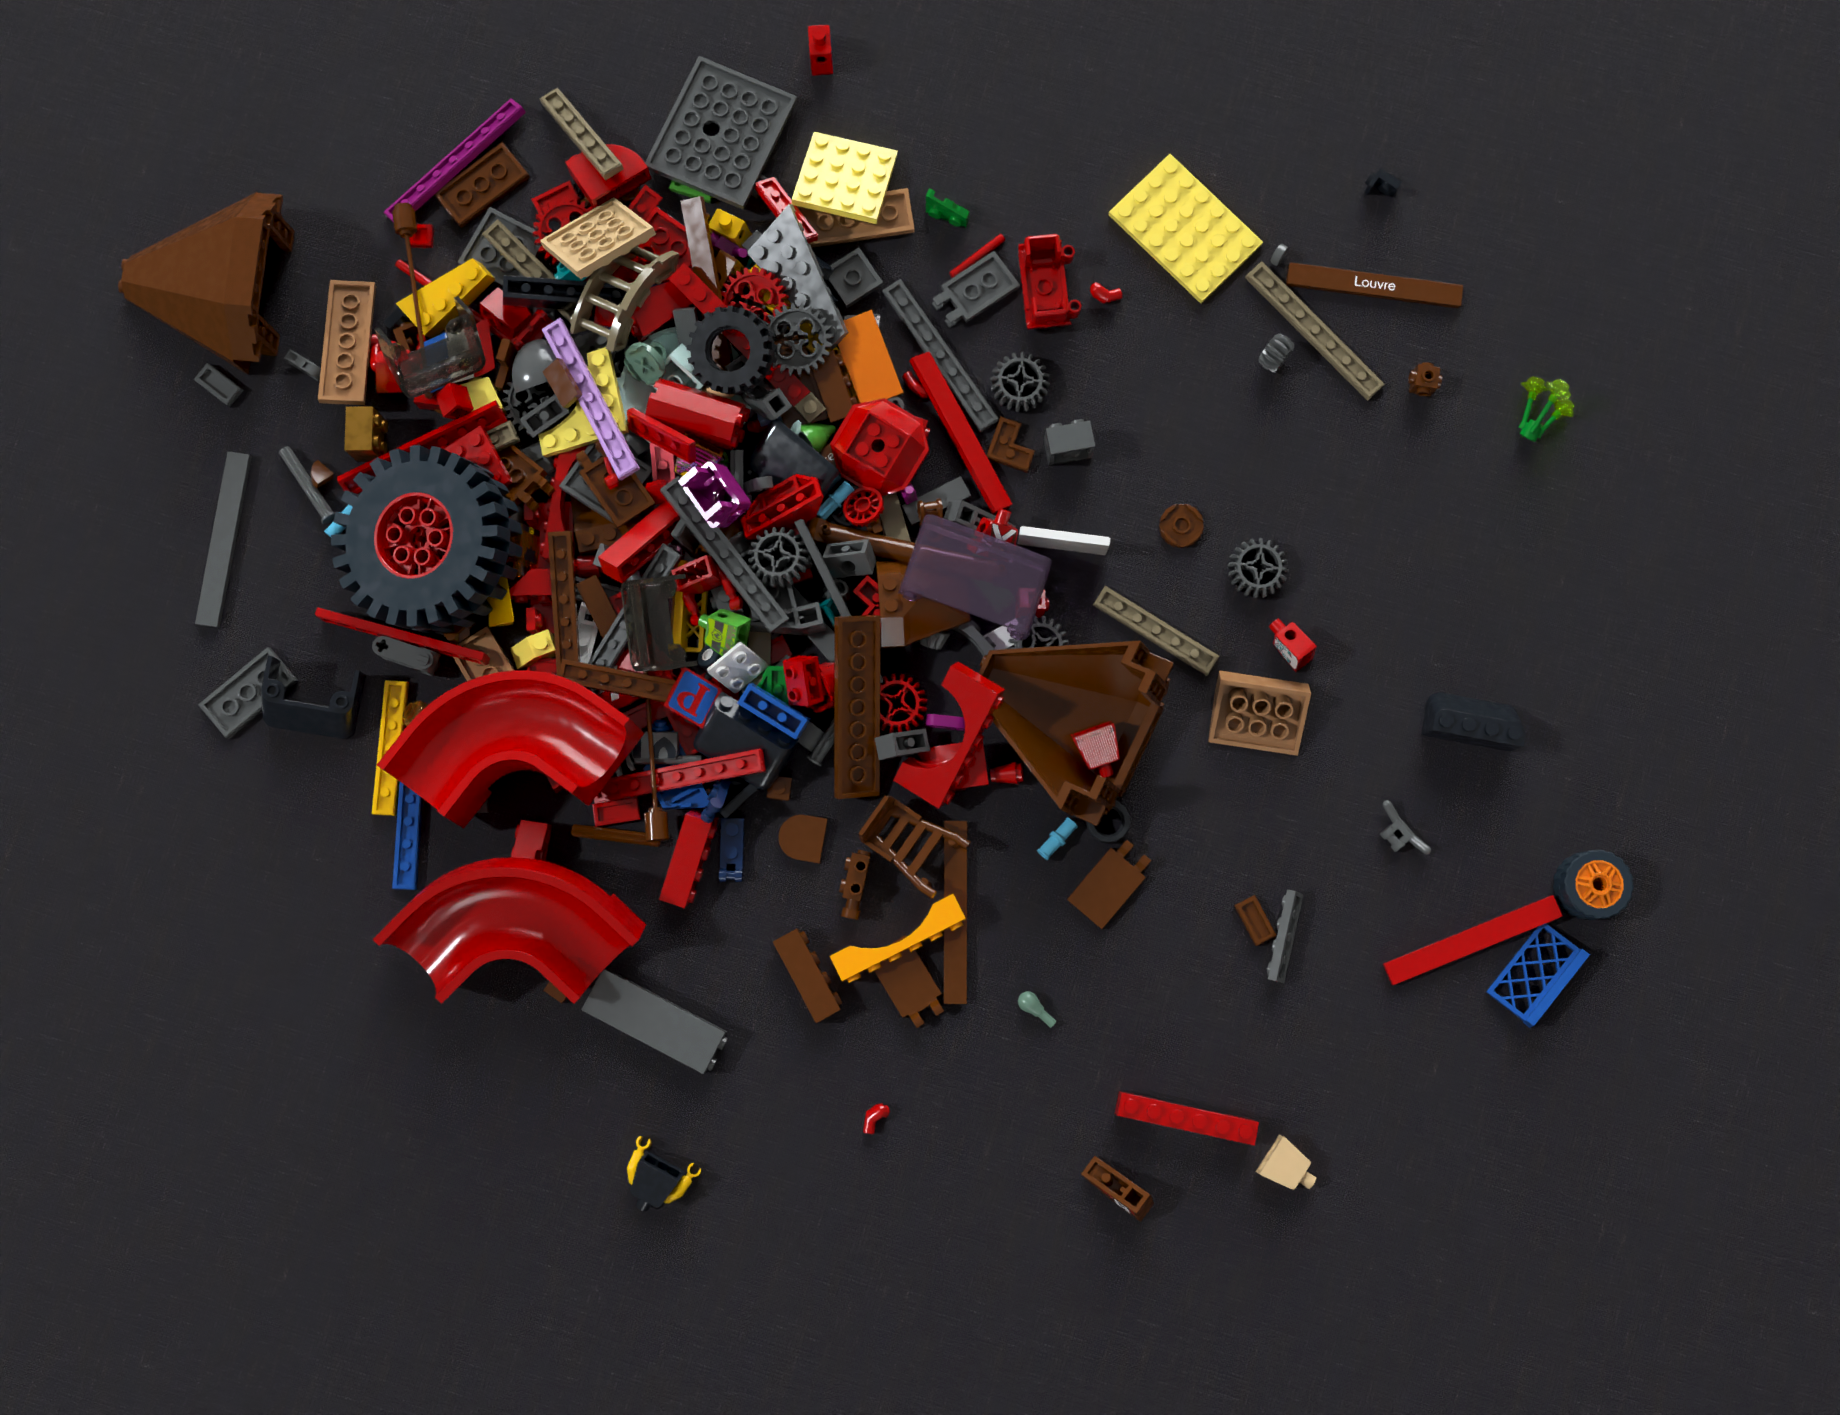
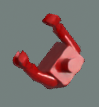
M372 334L370 366L376 372L377 393L415 392L419 373L418 368L422 360L419 335L416 334L418 345L416 346L415 354L412 355L409 350H398L397 343L394 341L386 343L379 341L383 335ZM423 334V338H424V342H425V341H427L428 339H426V337H425L424 334Z
M709 555L702 556L671 570L676 591L682 592V600L688 612L692 614L690 623L694 626L698 625V620L702 615L699 613L695 594H701L722 585L726 595L730 598V610L736 611L744 606L742 597L736 595L737 590Z

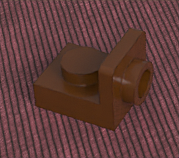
M405 322L400 324L399 328L394 329L393 332L400 350H409L414 355L416 343L412 336L418 334V328L413 322Z

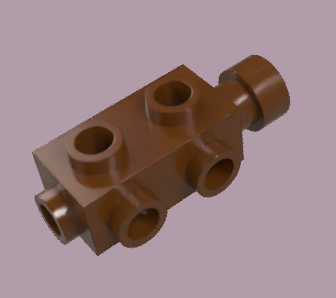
M858 850L857 853H852L851 857L846 858L844 870L848 871L846 880L842 879L839 892L843 893L842 898L847 899L846 906L842 909V917L859 920L861 911L858 910L864 891L871 852ZM864 863V870H858V864ZM855 885L860 886L858 893L852 891Z

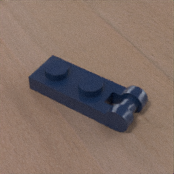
M732 778L713 782V788L707 798L709 800L708 808L704 809L700 815L704 822L712 823L717 812L722 808Z
M721 818L719 882H727V880L743 881L745 819ZM727 864H736L735 871H727Z

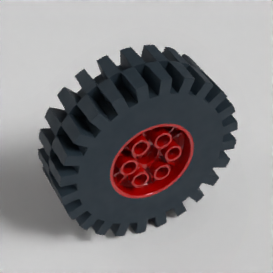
M421 445L410 446V453L399 448L389 452L391 462L376 458L369 463L376 477L362 472L355 476L353 480L363 490L360 495L345 491L341 498L342 501L353 508L350 515L336 512L333 521L346 527V534L331 535V546L346 551V554L332 558L335 569L348 573L339 579L343 589L355 593L351 597L354 604L368 609L366 614L375 619L386 621L385 623L427 634H434V631L442 633L455 632L454 625L467 628L475 624L472 613L487 616L493 610L486 600L488 597L500 600L505 597L507 590L498 584L500 577L514 580L517 575V569L506 565L508 557L521 558L523 547L510 541V537L523 534L522 524L509 518L519 512L515 502L504 497L509 493V490L503 483L492 479L494 474L453 452L451 453L435 446H431L430 450ZM449 522V526H450V527H447V528H444V529L441 528L442 526H444L446 523ZM442 552H445V554H444V556H443L442 558H441V557L439 556V554H438V553L441 554ZM418 564V574H415V569Z

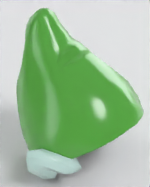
M799 420L794 422L791 427L795 434L819 454L837 431L833 425L817 423L801 425Z

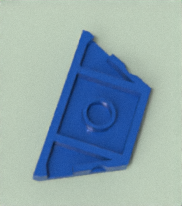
M679 742V745H680V754H679V755H686L685 752H684V750H683V748H682V746H681V744H680V742ZM678 764L655 765V769ZM646 765L643 770H650V765ZM702 784L657 793V798L664 810L708 808V794Z

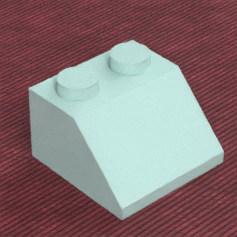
M681 343L664 360L666 371L662 379L701 390L704 386L700 382L701 379L693 374V365L688 363L687 358L691 357V352Z

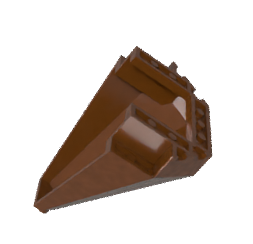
M255 192L130 256L129 259H123L121 264L123 271L122 279L118 283L119 292L124 293L125 299L239 370L249 374L250 361L260 362L261 355L277 356L280 335L258 312L269 236L283 251L292 252L295 231L281 216L283 195Z
M1142 641L989 650L980 663L981 669L979 674L1005 689L1002 695L1004 698L1002 705L998 710L995 709L992 714L994 717L993 722L1058 807L1071 816L1074 815L1098 826L1103 814L1107 815L1115 805L1116 797H1122L1163 713L1165 704L1162 703V700L1168 692L1170 683L1168 676L1173 669L1174 662L1150 653V650ZM1111 720L1115 726L1120 759L1111 762L1114 774L1103 778L1100 776L1098 767L1089 770L1070 734Z

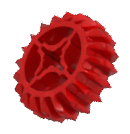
M892 674V681L890 682L884 676L883 681L885 684L882 685L880 683V699L889 706L886 717L880 713V723H883L881 731H885L887 726L890 727V734L894 733V728H898V732H902V727H905L906 731H911L909 726L911 723L914 727H918L915 719L923 720L924 716L919 714V712L927 711L926 707L920 706V704L927 703L926 698H920L925 694V691H916L920 687L918 682L911 686L913 682L912 677H909L907 682H904V674L900 675V681L896 680L895 674ZM902 687L896 695L884 693L889 688ZM908 691L915 698V710L910 708L904 701ZM901 697V705L903 707L893 711V703L891 701H896V699ZM898 713L910 715L906 720L900 722L892 721Z

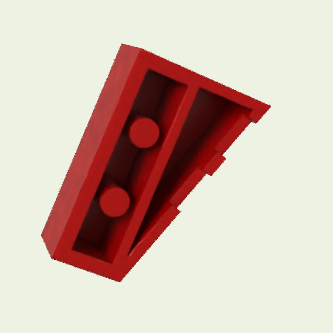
M521 820L520 825L518 824L515 830L516 841L511 857L546 861L552 825Z

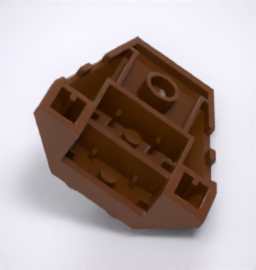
M899 561L876 562L882 648L905 647L917 640L929 638L938 632H945L970 622L967 578Z

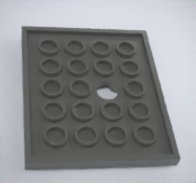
M698 56L645 164L649 171L744 210L755 188V183L758 182L797 102V96ZM712 122L716 123L720 127L719 133L715 136H707L703 132L704 126L710 125Z

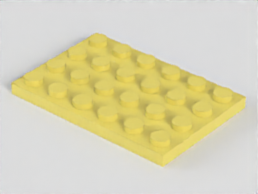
M1171 154L1159 163L1108 214L1201 304L1263 244L1260 238Z

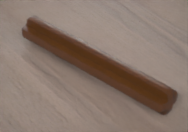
M574 824L571 830V834L574 837L659 847L661 841H646V833L578 824Z

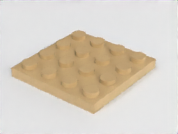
M613 197L541 239L540 242L545 250L577 277L582 279L583 277L590 276L600 267L609 265L615 258L629 253L637 245L646 243L656 233L649 223Z

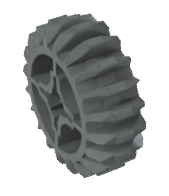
M1023 352L1020 354V358H1017L1016 354L1012 353V360L1005 356L1003 359L1004 363L1000 361L997 363L998 369H993L992 374L994 376L990 379V382L993 383L991 391L996 392L994 398H1001L999 403L1001 406L1007 402L1008 410L1012 406H1016V412H1019L1022 406L1024 411H1028L1029 404L1032 408H1036V401L1039 403L1043 402L1042 396H1047L1048 394L1045 388L1050 386V382L1046 381L1049 379V374L1044 373L1046 366L1038 367L1040 360L1037 359L1033 362L1032 354L1026 359ZM1018 368L1015 374L1008 375L1007 377L1004 376L1009 370ZM1025 369L1030 370L1037 379L1028 376L1025 373ZM1021 374V380L1023 385H1021V389L1019 391L1017 379H1019V376ZM1003 385H1006L1007 388L1013 389L1015 392V396L1009 394L1005 390ZM1037 388L1029 396L1022 397L1024 391Z
M773 527L770 534L767 530H764L765 536L762 538L760 535H757L756 538L759 542H751V546L754 549L748 550V554L751 556L748 559V563L753 565L750 569L756 573L759 580L762 579L764 585L770 582L771 586L775 588L777 582H779L780 586L784 588L785 581L793 585L792 578L795 577L800 580L801 576L798 572L805 573L806 568L803 565L809 564V560L806 558L809 555V551L805 549L804 541H801L802 538L799 534L795 535L794 530L791 529L786 532L785 527H782L780 532L777 531L776 527ZM775 543L773 548L767 549V547ZM785 543L792 545L796 549V555L786 552ZM781 553L783 557L776 561L775 556ZM761 559L771 563L772 572L762 567ZM791 565L787 570L782 571L785 566Z
M1253 538L1249 540V545L1244 541L1241 543V548L1236 547L1234 549L1235 554H1231L1229 557L1233 562L1228 563L1227 567L1234 570L1230 571L1228 576H1235L1231 583L1232 585L1240 584L1237 591H1241L1243 588L1246 589L1245 596L1253 592V598H1257L1260 592L1262 598H1265L1267 591L1273 595L1275 593L1274 588L1279 590L1282 587L1280 582H1285L1287 579L1282 574H1287L1289 569L1282 566L1287 565L1288 560H1281L1285 553L1280 552L1278 554L1276 552L1279 548L1278 545L1271 548V540H1268L1265 545L1262 538L1258 539L1257 544ZM1256 552L1253 561L1241 563L1243 556ZM1264 554L1272 560L1273 564L1265 561ZM1257 562H1258L1259 568L1262 569V570L1259 572V575H1258V572H1257V568H1254V566L1257 564ZM1241 570L1251 576L1252 583L1244 577ZM1275 573L1271 582L1260 585L1263 575Z
M1032 616V623L1028 618L1023 620L1025 627L1021 623L1016 625L1020 632L1012 630L1011 634L1016 639L1008 640L1009 643L1014 644V647L1008 649L1022 648V640L1027 632L1029 633V645L1026 648H1034V645H1036L1035 641L1046 642L1042 644L1043 647H1049L1054 642L1055 646H1063V644H1068L1069 641L1061 639V637L1066 635V632L1058 633V630L1061 628L1060 624L1052 627L1054 619H1049L1046 623V616H1041L1039 621L1037 616ZM1034 627L1043 628L1052 636L1042 638L1038 632H1035Z

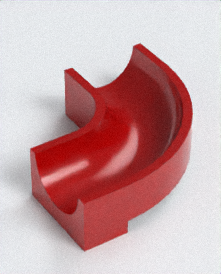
M513 670L496 672L464 682L432 701L404 729L377 763V766L426 800L441 815L464 829L492 792L488 788L500 777L518 770H533L547 775L589 806L645 733L630 718L598 695L567 678L538 671Z
M504 857L476 861L442 875L418 893L378 933L373 941L379 946L382 944L393 945L412 956L431 977L436 988L435 998L441 1004L477 968L498 959H514L531 965L574 1004L596 977L623 950L630 945L633 946L639 940L646 924L614 893L611 896L608 895L598 885L568 868L537 859Z

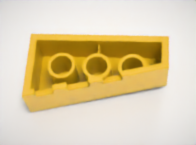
M472 258L417 290L424 336L431 339L438 336L496 280L482 263ZM412 293L396 304L417 327Z

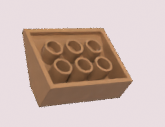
M1219 671L1208 742L1298 756L1311 697L1309 684Z

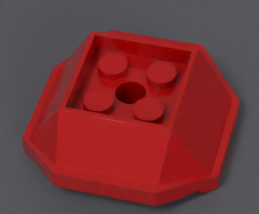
M885 398L852 405L830 443L836 467L842 477L860 488H875L882 497L904 491L910 485L930 452L923 421ZM879 441H883L885 444L884 449L881 452H875L874 445Z

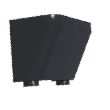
M777 418L768 424L743 462V471L750 478L772 476L773 486L795 474L816 477L824 496L821 505L829 498L828 494L832 495L844 482L841 473L833 464Z

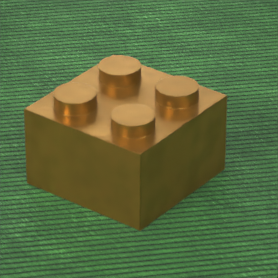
M346 407L345 451L357 462H369L387 453V443L384 441L385 433L388 432L387 420L374 407Z

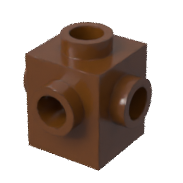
M1428 362L1418 364L1414 370L1410 371L1408 383L1410 384L1409 393L1419 396H1431L1437 388L1441 387L1442 375H1439L1441 367H1435L1434 364Z

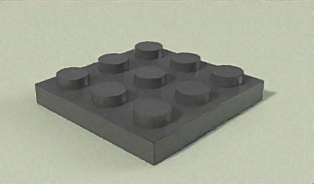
M489 207L458 260V264L462 265L472 258L477 260L496 279L493 283L503 287V275H522L483 237L482 233L498 219L536 258L540 254L538 250L541 245H534V241L539 238L532 235L533 231L536 230Z
M595 443L590 444L584 451L592 463L602 457L595 448ZM634 456L640 467L634 473L644 486L652 475V468ZM577 461L559 485L560 489L612 522L580 476L579 471L584 468Z

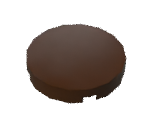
M1189 504L1172 505L1165 510L1160 518V534L1165 542L1173 547H1190L1198 541L1203 533V518L1199 511Z

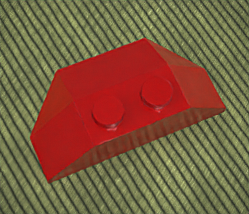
M795 474L773 488L759 494L751 504L746 515H743L740 519L745 537L747 539H757L756 536L760 535L763 538L765 536L764 530H767L770 534L773 527H776L778 532H780L782 527H785L786 532L796 528L794 522L803 519L806 523L815 518L824 498L818 479L816 477Z

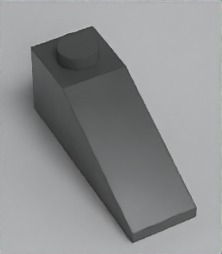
M963 500L949 501L943 522L973 535L983 517L995 520L996 516Z

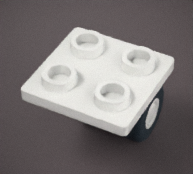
M742 642L736 644L723 656L707 645L698 656V664L735 694L766 670L768 666L767 662Z

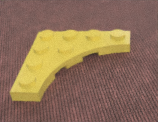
M605 347L586 353L588 369L621 433H629L611 351ZM579 402L561 423L538 435L542 455L546 458L599 441Z

